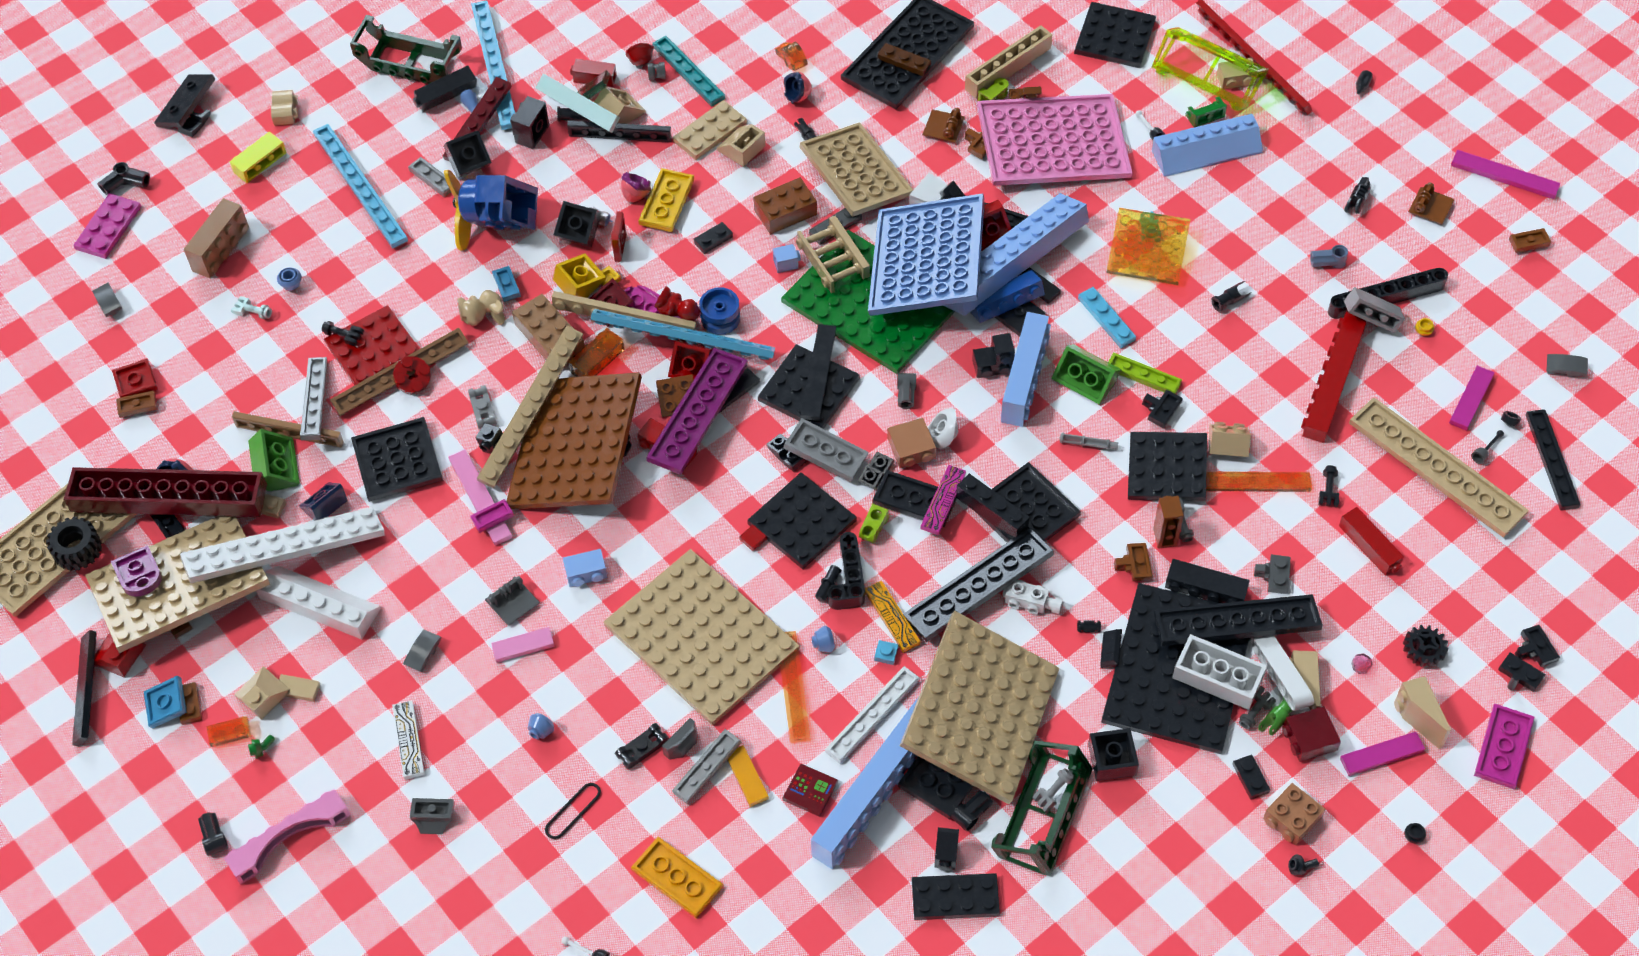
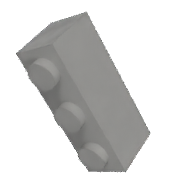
M1356 287L1352 289L1344 300L1350 314L1393 333L1397 331L1405 320L1400 307Z

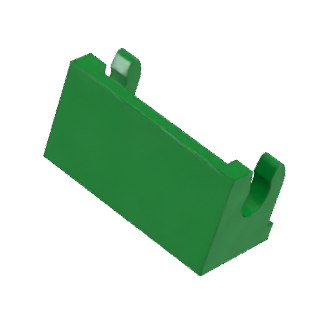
M1218 96L1215 97L1216 101L1210 105L1195 110L1192 106L1187 107L1189 111H1186L1185 115L1193 127H1198L1224 118L1227 108L1226 103Z

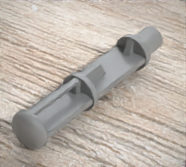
M1064 432L1060 434L1059 438L1060 443L1103 448L1106 450H1118L1119 442H1113L1109 439L1064 434Z

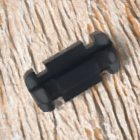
M1078 620L1077 631L1095 632L1097 630V632H1100L1101 621L1083 620L1081 622V620Z

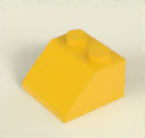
M584 253L556 264L552 280L564 293L588 298L603 283L606 276Z

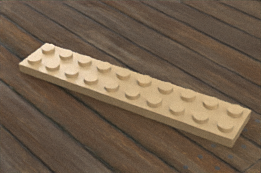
M1375 397L1350 419V425L1503 538L1528 514L1529 510Z

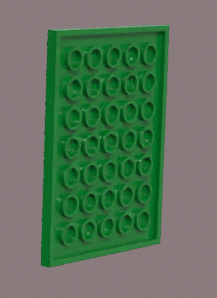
M847 230L846 232L870 265V277L863 279L860 274L854 273L834 282V292L831 293L828 288L823 286L821 277L812 266L781 297V302L817 325L837 326L836 337L895 374H898L955 311L942 305L870 316L868 305L875 245ZM837 248L823 254L819 259L824 263L845 252L842 248ZM847 260L826 270L830 275H834L852 267L853 264Z

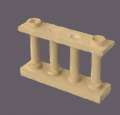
M836 215L829 218L827 229L805 238L801 231H797V247L799 250H803L821 277L823 286L828 288L831 293L834 292V282L854 273L860 274L863 279L870 277V265ZM829 235L836 238L835 242L813 250L810 246L811 243ZM837 248H842L845 252L824 263L818 258V256ZM847 260L853 264L852 267L834 275H830L826 270Z

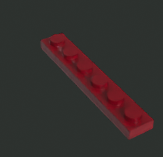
M496 77L454 139L477 130L481 133L511 89V82ZM444 152L442 155L444 160L449 161L446 152Z

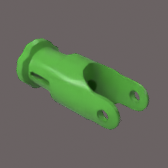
M1284 697L1283 701L1278 706H1275L1259 724L1258 730L1260 732L1271 726L1269 734L1273 736L1284 725L1286 717H1289L1293 712Z

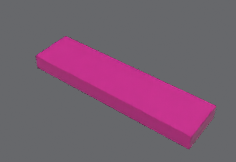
M1478 365L1476 366L1449 424L1467 431L1495 372Z
M1415 731L1341 755L1340 760L1348 776H1352L1423 753L1425 747Z

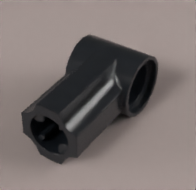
M979 790L966 804H960L951 814V818L967 832L974 827L979 817L993 805V801L986 792Z
M207 812L202 814L198 821L203 835L202 844L206 855L210 856L227 850L228 844L223 831H221L216 813Z

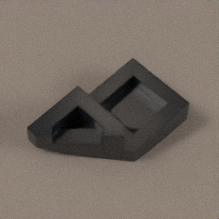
M206 109L203 113H195L193 111L184 125L177 127L178 132L190 137L196 135L210 117V110Z

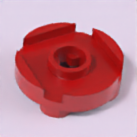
M405 356L394 367V382L398 389L404 393L415 394L420 392L430 382V367L419 357ZM415 371L417 378L409 379L407 372Z

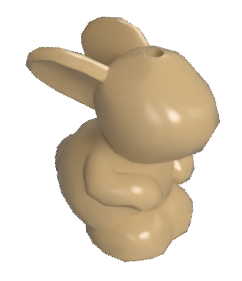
M485 290L481 293L479 299L474 295L470 296L469 300H465L462 297L457 298L461 321H464L466 324L477 325L486 313H490L494 321L499 325L504 324V306L500 295L496 292Z

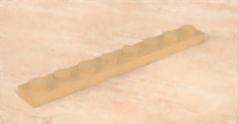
M554 291L552 294V305L558 310L591 316L592 311L598 309L696 330V322L557 291Z

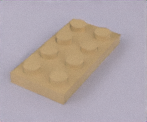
M723 100L674 135L673 142L697 160L728 138L739 127L747 124V118Z

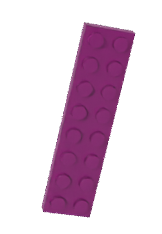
M715 347L713 348L646 457L647 462L680 475L682 474L747 367V359Z

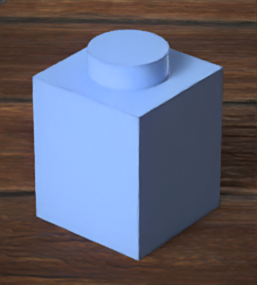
M794 244L772 248L773 261L777 273L798 269V261H801L799 250H795Z

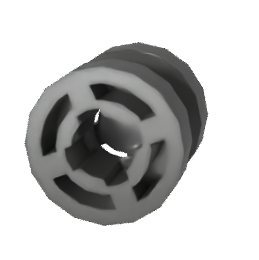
M659 62L658 64L647 63L649 80H654L655 78L666 79L665 62Z

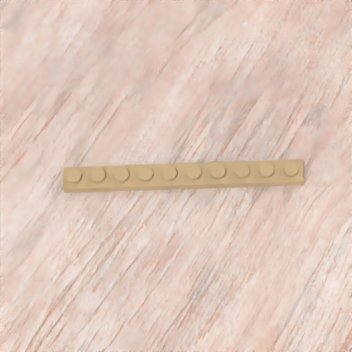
M566 325L479 473L477 481L493 489L495 488L581 341L583 333Z

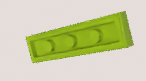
M1114 352L1108 361L1122 369L1119 375L1163 393L1169 390L1176 394L1182 383V379Z

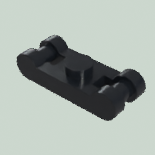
M653 723L648 730L625 746L619 747L614 754L623 761L626 769H631L662 747L669 740V737L666 733L661 732V727L657 723ZM655 736L657 739L652 742L650 738Z

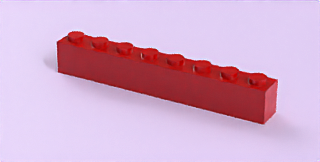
M1347 311L1344 318L1340 317L1337 328L1340 330L1339 332L1335 331L1332 342L1335 344L1334 346L1330 345L1327 356L1330 358L1323 363L1322 370L1324 374H1319L1316 383L1319 385V388H1314L1311 397L1314 402L1313 404L1309 403L1306 414H1309L1308 418L1304 417L1301 428L1304 429L1302 437L1321 443L1325 442L1367 322Z

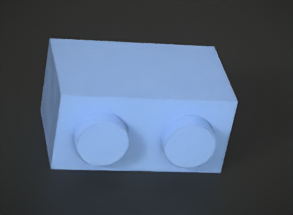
M601 549L563 557L569 587H577L593 581L599 582L608 578Z

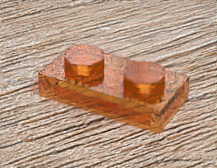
M247 716L206 726L211 747L252 737Z

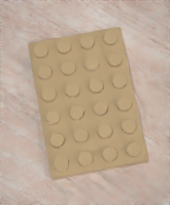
M860 122L800 142L799 148L852 217L909 197L913 191L912 187Z

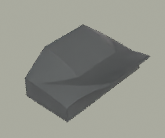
M689 718L662 746L663 754L669 760L684 757L697 743V727L693 719Z
M412 798L410 820L417 825L420 834H443L446 826L452 821L455 801L454 799Z

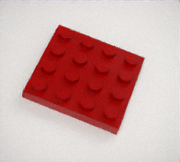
M388 305L343 328L350 330L351 326L354 325L364 329V333L361 335L360 340H357L356 346L346 344L344 336L334 333L323 339L354 386L420 349Z

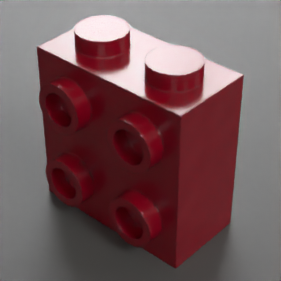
M1325 706L1286 717L1282 726L1284 736L1289 738L1291 743V751L1294 756H1297L1299 762L1338 751L1341 740Z

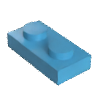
M509 266L492 271L503 302L521 297Z

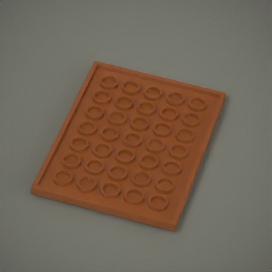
M639 372L558 378L522 440L506 500L511 509L613 504L642 379Z

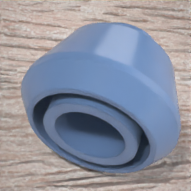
M293 267L284 268L278 273L277 282L285 290H295L300 285L301 272Z
M822 626L814 632V636L811 637L813 647L817 648L818 651L832 652L835 644L830 627Z
M535 713L530 716L527 729L529 730V735L534 739H544L554 731V724L543 714Z

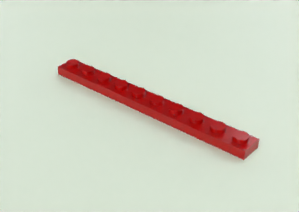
M1203 0L1196 2L1199 8L1197 10L1203 18L1206 16L1209 24L1213 28L1217 27L1219 29L1218 32L1223 38L1228 37L1230 39L1229 43L1235 49L1238 47L1240 54L1245 59L1252 58L1256 70L1259 68L1265 79H1271L1273 86L1278 91L1281 89L1284 92V97L1289 102L1292 100L1299 112L1304 111L1308 115L1313 111L1310 103Z

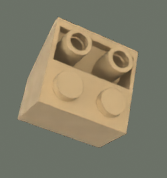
M753 124L739 127L717 147V151L744 167L766 146L765 132Z
M1224 422L1209 424L1210 454L1249 457L1251 434L1248 427L1240 423H1234L1233 426H1228Z

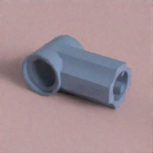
M1335 245L1329 250L1311 251V266L1343 268L1346 265L1348 249L1343 245Z

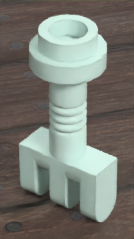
M242 296L238 298L239 302H236L234 304L235 307L231 309L233 314L243 316L246 311L258 314L261 319L270 318L272 315V309L268 305L263 304L261 307L250 305V299Z

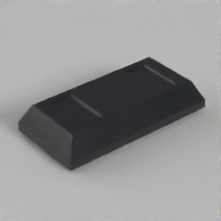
M1122 629L1103 632L1101 668L1119 665Z

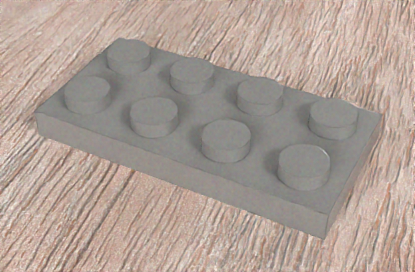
M801 418L783 447L849 482L853 480L869 453Z

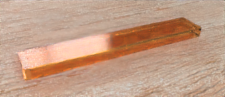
M1206 472V491L1311 492L1312 490L1310 472Z
M796 631L785 632L797 643ZM797 648L780 663L790 744L811 741L799 650Z

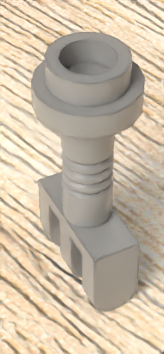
M1066 768L1057 772L1059 778L1047 791L1044 788H1040L1033 796V799L1036 802L1038 801V805L1043 807L1045 813H1048L1057 804L1052 798L1065 783L1070 784L1073 781L1074 775Z

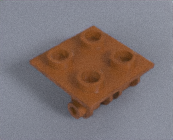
M959 108L952 109L951 113L932 109L922 135L956 143L965 116H961Z
M1429 182L1424 187H1420L1408 212L1442 225L1455 199L1435 192L1434 184Z
M693 375L656 380L662 417L673 415L694 381Z

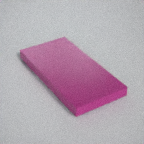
M1494 703L1473 776L1515 790L1535 716Z

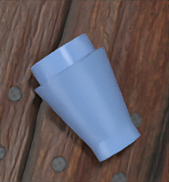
M468 89L461 93L460 101L472 113L478 104L476 93Z

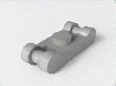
M486 385L480 386L481 388L474 390L473 388L468 389L478 429H481L485 423L493 426L497 425ZM483 395V398L476 399V396Z

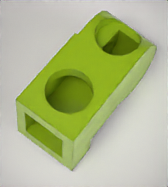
M998 78L987 90L985 88L978 91V101L1003 100L1008 95V80Z
M872 503L860 529L859 538L875 543L884 524L889 519L888 509Z

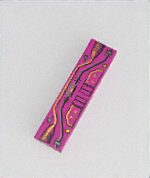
M948 465L922 521L921 530L936 535L940 534L956 498L957 485L965 478L966 470Z

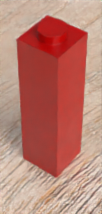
M1355 507L1341 517L1339 527L1385 576L1391 572L1396 573L1402 567L1401 563L1404 556L1358 507Z

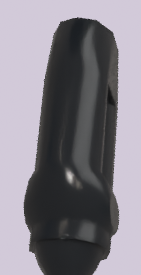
M1363 70L1356 81V93L1358 95L1369 87L1373 78L1372 72Z

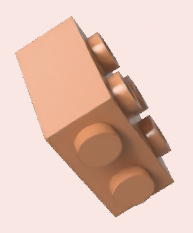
M924 418L887 428V439L899 468L911 467L914 464L928 462L936 458V446Z
M1292 782L1266 809L1263 819L1270 828L1279 831L1286 841L1297 845L1321 820L1326 809Z

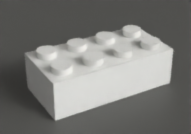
M1190 634L1177 661L1172 678L1249 710L1263 680L1267 665Z

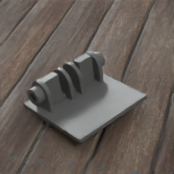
M514 576L512 580L504 583L502 587H499L498 590L492 594L490 593L485 598V601L508 626L540 603L522 584L523 580L520 576Z

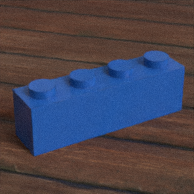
M1032 270L1019 275L975 307L970 313L979 323H982L1045 295L1042 280Z

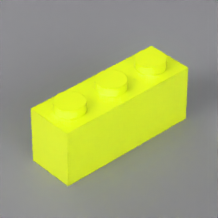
M269 131L229 162L233 173L248 183L284 156L286 150L283 141Z

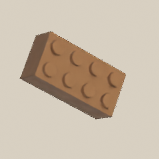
M223 198L183 250L192 272L211 278L218 271L223 261L228 258L232 249L238 245L242 236L247 233L249 225L240 204Z
M543 293L512 311L516 327L545 360L548 358L566 325L573 328ZM583 339L579 342L567 364L586 353Z

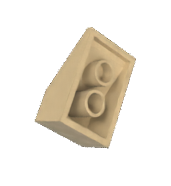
M1426 676L1402 682L1394 701L1396 711L1400 712L1402 718L1438 749L1443 748L1451 728Z

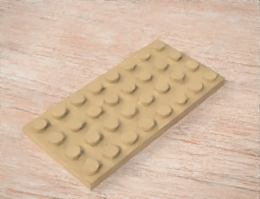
M67 483L0 539V604L16 617L70 571L67 568H61L55 562L46 544L48 533L52 532L51 528L53 526L56 527L59 521L63 522L65 521L64 519H72L73 517L78 519L81 517L85 518L86 521L91 522L102 543H104L136 514L70 512L63 500ZM81 540L70 543L67 548L78 545Z

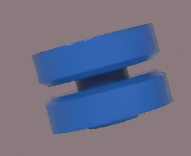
M715 287L707 290L701 296L699 309L704 329L710 333L722 335L730 333L738 327L740 323V309L736 293L724 287Z

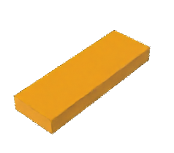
M744 745L738 747L727 761L749 806L752 807L768 800L769 796Z

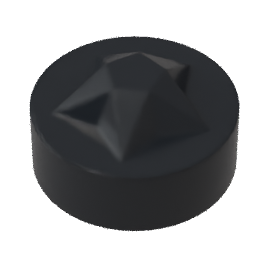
M1504 411L1501 420L1507 426H1519L1521 417L1514 412Z

